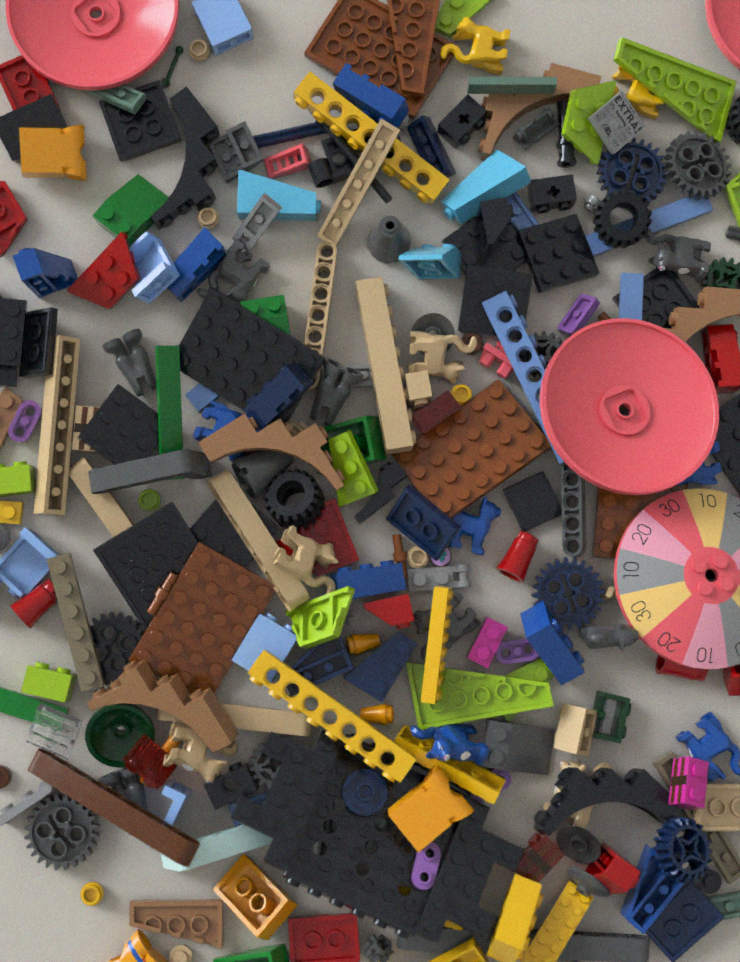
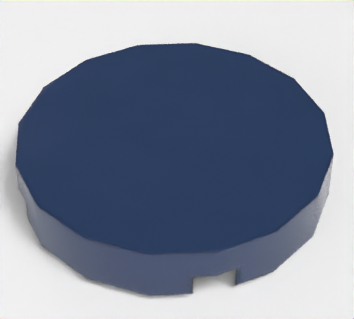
M372 769L354 771L343 784L342 798L344 804L351 812L358 816L367 817L376 814L384 807L388 799L386 781L379 773Z

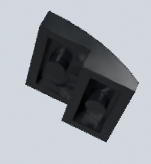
M543 471L503 489L510 509L514 512L522 532H526L562 515L559 502Z

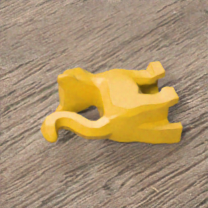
M464 17L457 26V32L452 37V40H472L470 54L463 55L460 48L456 45L446 44L440 50L441 58L446 59L448 53L452 52L461 63L470 64L489 73L501 75L504 68L503 64L499 62L507 58L508 49L502 48L500 51H495L493 46H505L506 40L510 38V30L505 29L503 32H498L489 26L476 25L469 17Z
M618 66V71L612 76V79L631 81V87L625 96L637 112L655 120L659 114V109L655 107L663 105L664 102L656 95L651 94L649 89L622 67ZM615 86L613 96H615L619 92L617 86Z

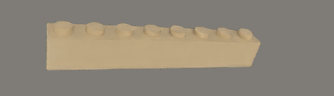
M382 277L356 280L355 290L385 455L412 451L413 444L416 443L415 431L410 429L409 422H412L411 409L406 408L405 401H408L407 388L402 386L401 380H404L403 367L398 365L400 349L399 346H395L396 328L390 322L393 313L391 304L387 305L386 297H389L388 285L383 284Z
M62 335L55 337L52 374L45 376L33 514L48 516L65 515L80 339Z

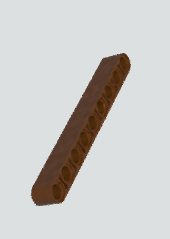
M38 748L28 768L30 773L182 866L190 867L200 842L55 754Z

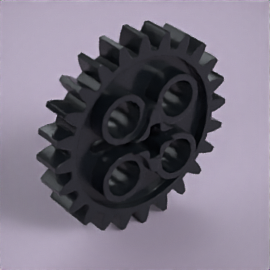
M114 612L109 613V618L102 613L101 621L97 618H92L94 625L90 624L95 647H99L103 651V657L99 662L106 685L109 684L110 680L113 682L118 679L124 672L123 668L117 670L114 667V660L118 657L121 658L124 663L123 667L130 663L129 657L143 636L142 633L145 631L143 627L137 628L139 625L138 620L131 623V615L124 619V613L119 612L117 618ZM108 627H111L114 631V635L110 640L104 636V631ZM123 630L124 633H123V635L121 636V638L119 639V641L117 642V639H118V637H119L120 631ZM127 637H131L134 641V646L130 650L124 646V640ZM116 644L115 648L118 649V652L111 654L112 649L109 647ZM111 654V656H110V658H109V661H108L107 667H104L105 661L108 659L109 655Z

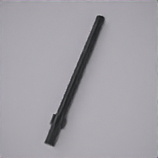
M316 120L315 122L320 129H324L355 166L359 157L341 136L338 137L329 129L330 126L326 123H320ZM374 178L371 187L386 204L389 203L392 197L380 182Z

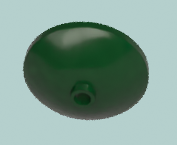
M126 703L107 705L97 710L89 719L85 731V742L91 755L99 762L116 768L129 767L141 762L152 750L155 740V728L147 713L137 706ZM123 726L125 730H119L118 727Z

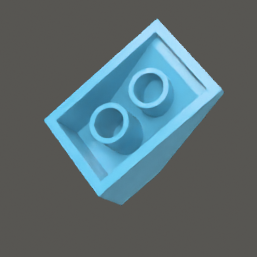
M424 244L421 247H414L399 255V261L417 279H460L462 253L453 244H443L442 247Z

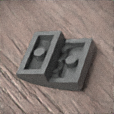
M246 121L227 129V134L209 143V147L226 183L238 178V170L248 172L264 161Z

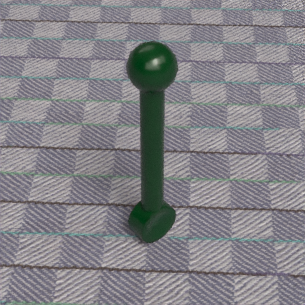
M181 46L175 48L176 54L167 76L161 81L162 86L165 88L170 86V77L180 54L184 51Z

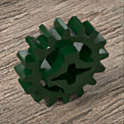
M722 257L719 262L716 259L713 260L711 265H709V273L705 280L700 283V286L740 289V262L735 265L733 264L734 258L726 262L725 257ZM714 273V282L712 283L711 278L712 274ZM731 279L728 283L725 282V283L719 284L721 281H725V280Z

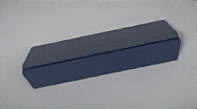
M423 115L409 124L407 130L420 157L447 178L454 175L456 171L430 117Z

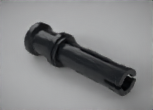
M567 100L557 102L558 123L560 124L558 126L559 140L556 144V148L559 150L557 165L562 168L573 167L577 164V160L574 158V145L561 135L568 104Z

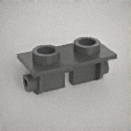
M550 108L548 110L544 109L541 114L534 118V122L530 121L523 127L518 128L513 139L527 150L560 125L552 118L555 115L553 110Z

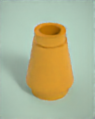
M378 633L351 634V636L346 637L349 655L354 654L357 656L380 647Z
M388 703L361 708L360 717L369 723L388 726V723L394 722L393 705H388Z

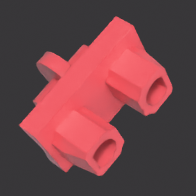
M498 341L496 346L493 347L486 342L482 349L479 364L489 369L495 360L501 364L496 374L506 380L514 370L501 343Z

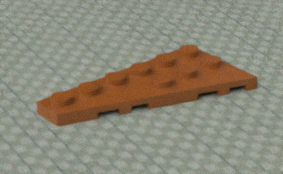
M387 0L402 94L420 97L424 95L440 0Z

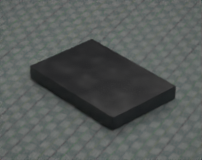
M52 94L1 116L0 138L13 162L21 158L19 127L64 129L68 126Z
M49 307L27 312L23 360L19 371L20 377L29 378L52 374L58 315L57 308Z

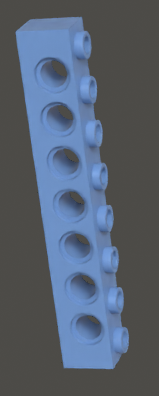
M504 291L482 302V306L559 464L562 465L565 462L555 451L545 431L541 417L540 400L538 399L545 372L544 368L547 367L543 355L538 356L534 349L537 347V343L533 335H527L525 328L528 325L523 315L518 316L515 310L518 305L514 296H508L507 292ZM503 313H510L512 319L505 323L500 320V316ZM518 332L522 335V338L519 342H512L509 339L510 335ZM528 352L532 355V358L528 362H521L519 360L520 354ZM532 372H538L542 377L540 381L534 383L529 380V375Z

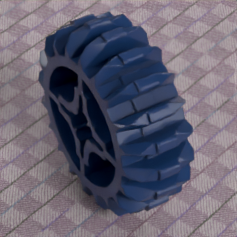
M685 817L671 818L668 822L662 823V828L656 830L659 836L653 838L657 843L652 848L657 851V855L653 859L660 861L657 868L664 869L663 875L681 883L698 881V878L705 877L704 872L710 870L707 863L713 861L709 855L714 852L709 849V844L712 841L706 839L708 832L702 831V825L696 824L695 820ZM680 831L684 833L683 837H677L676 835ZM683 863H689L685 869L682 868Z

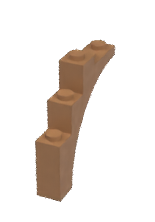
M551 63L549 71L545 70L543 77H557V86L554 94H489L488 97L484 96L482 107L487 111L485 117L487 120L484 127L487 136L486 139L481 138L478 149L479 152H482L480 160L485 161L492 154L502 134L523 115L539 107L554 104L561 100H567L568 102L570 91L600 84L601 76Z
M703 288L702 292H699L697 304L700 305V308L677 307L673 309L669 316V325H672V329H664L686 342L694 333L714 321L732 316H740V289Z
M243 414L198 442L212 464L227 456L244 451L266 450L281 452L311 465L328 480L336 492L344 487L343 481H345L343 474L339 469L334 470L330 464L333 459L327 450L322 451L321 449L328 444L326 439L329 436L323 426L318 428L316 423L292 437L291 434L294 431L287 421L283 423L279 418L259 432H256V429L259 427L253 417L247 418Z
M145 659L138 663L132 661L123 667L124 672L110 684V687L106 689L104 686L98 688L92 693L93 697L87 702L91 711L107 705L121 703L141 704L157 708L175 716L191 727L204 740L212 752L232 744L239 734L211 688L204 691L198 689L190 694L178 673L171 677L165 675L157 680Z

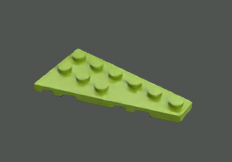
M624 37L619 39L613 61L701 133L705 132L707 138L713 136L714 143L718 141L721 143L737 81Z
M406 662L417 725L421 730L429 727H439L554 706L549 682L446 667L442 672L444 682L440 686L442 698L436 704L421 702L425 664Z

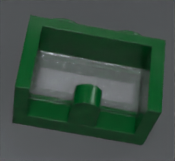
M597 691L593 710L598 711L593 737L621 744L627 731L625 725L626 717L631 712L630 698Z

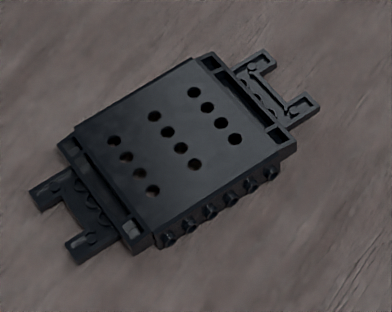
M322 730L313 751L271 731L261 754L281 763V766L263 805H260L241 796L231 816L232 820L273 838L263 860L264 863L284 872L282 877L286 878L285 882L296 888L301 885L308 889L307 893L317 898H320L322 895L330 899L329 903L342 909L345 906L352 909L351 914L362 919L365 916L373 919V924L383 929H386L388 926L395 930L394 934L404 939L419 935L437 943L446 920L488 940L491 939L499 916L478 907V903L493 864L496 863L515 872L524 849L482 830L490 807L469 798L472 794L470 791L449 782L450 789L463 795L474 809V812L459 821L453 822L450 827L432 841L439 846L441 851L436 880L431 888L419 890L412 884V873L407 868L408 862L411 859H415L417 851L389 817L388 809L383 807L376 814L366 817L354 814L346 806L342 812H337L333 809L332 803L337 798L343 800L342 780L354 771L361 769H372L379 773L386 781L388 797H393L397 802L424 780L428 774V771L425 770L426 767L414 762L401 783L397 780L393 783L382 775L384 772L378 766L373 769L363 761L364 756L358 752L356 755L352 754L344 748L346 743L339 738L337 741H334L325 734L326 731ZM351 733L350 735L346 734V736L352 737L355 735L354 733ZM362 742V747L365 750H372L376 743L370 745ZM385 752L382 754L381 760L385 764H390L394 760V755ZM377 818L386 820L387 828L385 831L380 832L375 829L374 822ZM326 820L334 821L336 824L335 832L331 834L326 833L323 830V823ZM372 839L377 842L378 850L375 853H368L366 851L365 843L368 840ZM316 842H323L326 845L327 850L324 855L318 856L314 853L313 846ZM427 849L425 852L426 856L432 858L433 851ZM361 861L366 862L369 866V871L364 876L356 872V865ZM421 873V881L426 882L428 880L426 873ZM403 881L411 885V892L407 896L401 895L398 890L399 884Z

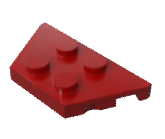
M0 181L1 258L28 221L27 216L5 181Z
M120 232L68 288L67 291L107 309H112L141 278L138 268L135 266L133 252L129 250L126 232Z

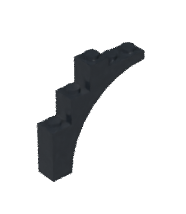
M187 86L169 99L174 111L181 120L186 149L181 177L173 193L163 206L150 216L159 230L169 227L179 215L188 213L191 210V206L194 205L200 211L210 207L216 199L213 190L203 177L210 176L218 167L215 157L205 145L218 138L220 132L218 126Z
M567 767L559 773L558 781L554 784L561 792L556 793L552 797L551 805L537 817V823L533 828L539 834L550 836L564 820L575 812L591 805L605 802L630 804L645 811L659 823L668 822L669 819L675 818L682 808L668 805L670 793L645 769L633 768L626 773L623 780L611 768H599L592 774V780H590L580 769Z

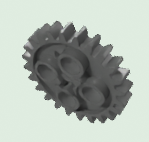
M687 131L684 135L680 134L665 150L667 154L663 158L667 162L663 167L669 168L665 175L672 176L669 183H676L675 190L682 188V195L689 192L690 199L695 195L698 200H701L703 197L706 200L711 196L715 197L730 181L728 177L732 172L728 169L732 164L726 163L730 156L723 155L726 149H719L720 142L718 141L714 144L713 136L706 139L705 132L699 136L697 131L692 135Z
M60 793L56 794L55 801L50 795L46 797L47 804L44 801L38 802L39 808L34 807L31 810L35 816H28L26 818L31 823L24 827L25 830L30 831V834L24 836V839L31 840V843L26 848H34L31 857L38 854L40 856L37 861L38 864L46 860L45 868L54 863L55 870H58L61 864L64 870H67L70 863L73 867H76L78 860L82 863L87 860L85 854L90 856L93 853L90 847L98 845L93 840V838L100 836V833L94 831L100 824L93 822L98 815H91L90 812L92 810L86 809L74 799L70 800V797L66 794L63 799ZM61 809L68 811V820H63L60 817ZM43 824H47L50 827V835L43 833ZM64 827L66 831L60 835L59 831ZM74 828L82 830L83 837L81 839L75 837ZM57 842L64 845V853H59L56 850L55 845Z

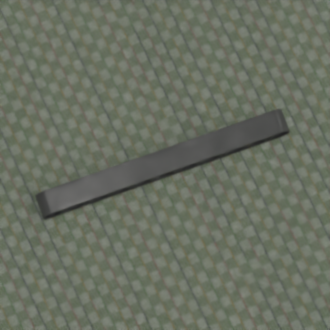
M443 927L437 943L419 935L408 937V939L397 935V948L407 951L445 953L474 937L486 955L491 939L488 940L464 928L462 930H455ZM533 928L528 936L530 938L529 945L539 929ZM574 931L558 959L649 962L650 937L641 934Z

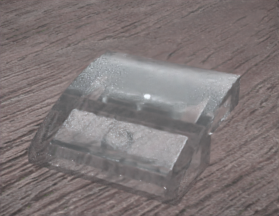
M40 703L36 710L34 722L29 729L26 742L68 760L83 721Z

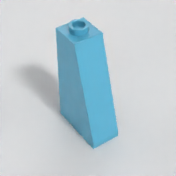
M498 149L495 150L441 200L445 209L443 211L445 216L451 221L454 219L458 223L463 224L477 215L480 201L508 197L528 185L531 179L526 166Z
M238 170L237 214L239 219L245 220L261 196L266 193L282 207L274 220L317 221V214H321V200H317L316 192Z

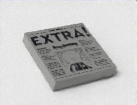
M623 91L618 92L587 118L611 154L619 151L646 127Z

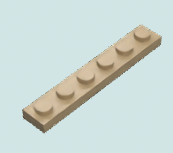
M382 118L380 119L317 237L324 241H330L337 247L401 131L399 128Z

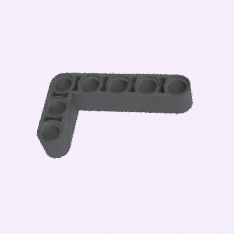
M190 449L173 451L88 471L91 494H102L176 477L203 479L212 476L210 461L206 454Z
M564 463L561 465L562 548L565 554L577 558L584 555L586 551L585 479ZM577 475V484L570 486L568 482L570 476ZM572 497H577L579 500L575 508H570L569 500ZM572 519H577L579 527L572 531L569 528V523ZM573 541L579 543V550L575 553H572L569 548Z

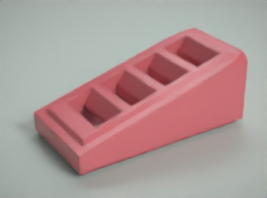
M303 143L264 159L270 179L307 170L308 165L312 162L308 148ZM291 157L294 159V164H291ZM281 160H285V168H283ZM273 162L277 163V171L274 169Z

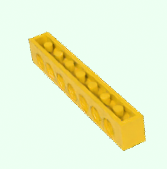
M311 71L308 72L294 91V102L301 109H308L313 113L314 119L320 123H326L330 126L329 129L338 137L343 136L348 140L347 143L350 147L363 152L367 145L364 139L372 136L378 123ZM319 96L323 99V102L316 104L312 101V98ZM331 110H338L341 115L335 118L329 112ZM354 123L358 126V130L350 131L347 125ZM396 139L390 149L393 157L385 158L381 166L383 167L382 171L390 177L394 176L400 181L399 184L406 190L411 189L417 194L416 197L421 202L432 205L450 179ZM402 163L409 165L410 171H402L399 165ZM424 177L427 180V184L420 185L417 182V178Z
M266 649L262 651L247 672L251 675L250 680L259 687L264 684L270 689L268 692L277 700L283 698L289 702L287 707L295 713L303 712L308 716L306 720L317 728L321 725L327 730L325 732L327 736L334 741H337L339 738L346 743L344 748L352 754L360 753L365 757L363 761L373 769L378 766L384 771L382 775L394 783L397 780L401 783L417 760L413 754ZM270 670H277L280 673V680L273 683L269 681L268 672ZM290 683L296 684L299 687L298 695L290 696L286 691L287 685ZM308 697L317 699L318 707L316 709L310 710L306 707L305 700ZM327 711H334L337 714V720L334 723L325 721L324 714ZM348 724L354 725L356 734L352 737L346 736L343 733L344 726ZM364 739H373L376 743L375 747L372 750H365L362 747ZM391 752L394 755L393 762L390 764L383 763L381 760L382 754Z

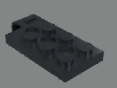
M366 137L364 139L365 142L368 143L371 137ZM332 138L322 140L321 145L326 158L317 159L308 165L316 188H323L348 179L355 167ZM389 151V153H388V155H387L386 158H391V157H393V154H392L391 151ZM336 154H341L345 159L341 163H335L332 158Z

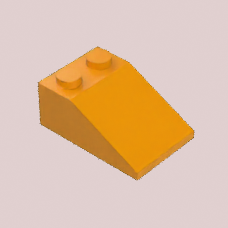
M244 853L213 888L216 894L257 938L267 941L298 905L277 882Z

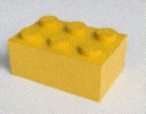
M517 874L514 875L506 892L486 956L501 962H516L517 959H522L530 942L528 936L530 931L533 930L537 919L535 915L537 908L540 907L543 899V894L540 893L542 884Z

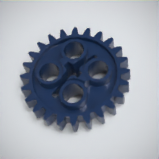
M635 138L615 154H611L607 149V153L604 152L601 156L603 160L599 161L598 166L600 168L596 172L597 175H600L597 183H604L600 190H607V196L616 190L619 192L625 189L635 156H638L639 159L633 172L634 177L630 182L627 192L631 190L636 191L635 195L639 196L641 194L644 197L642 200L650 203V198L655 200L658 197L657 193L661 194L663 191L662 186H665L667 180L663 179L667 176L665 175L667 171H663L665 163H661L664 155L657 156L656 154L659 149L657 148L652 151V143L644 146V139L638 144ZM620 157H626L629 163L622 162ZM641 164H647L650 169H644ZM614 177H620L623 183L616 182ZM635 183L642 184L644 189H638Z
M567 557L563 558V563H560L555 558L554 566L547 562V571L542 568L539 569L543 574L542 577H534L539 583L532 585L537 592L531 594L532 597L538 599L533 603V606L544 601L554 618L559 622L561 628L563 629L564 625L567 624L569 630H572L573 624H576L580 629L581 621L590 624L588 617L591 616L596 619L593 611H601L602 609L597 604L598 602L605 601L599 597V594L605 593V590L598 588V586L603 584L602 580L596 581L599 573L591 574L593 566L590 565L584 568L586 561L582 560L578 565L577 558L573 557L571 563H569ZM574 573H578L581 578L580 582L576 585L570 584L569 581L570 576ZM561 574L565 577L567 588L573 591L570 597L575 606V612L571 611L569 599L562 595L566 591L560 578ZM552 580L559 582V589L555 592L548 590V584ZM580 595H586L588 598L586 605L578 606L577 598ZM559 602L566 603V610L563 613L555 611V606Z

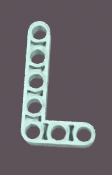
M240 825L197 838L196 840L200 842V846L190 867L182 866L161 854L163 868L175 871L192 869L271 844L273 838L245 825Z

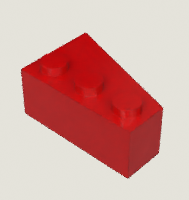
M733 324L706 326L701 331L704 364L712 378L716 393H735L740 390V352L737 343V331L734 330Z
M605 843L601 846L600 857L596 861L589 863L584 870L602 882L610 891V895L625 893L630 888L633 889L639 882V874L641 873L626 858Z

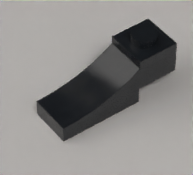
M389 461L379 469L381 471L378 474L380 483L377 488L379 491L354 516L359 524H362L395 498L391 489L407 477V474L397 461L392 464Z

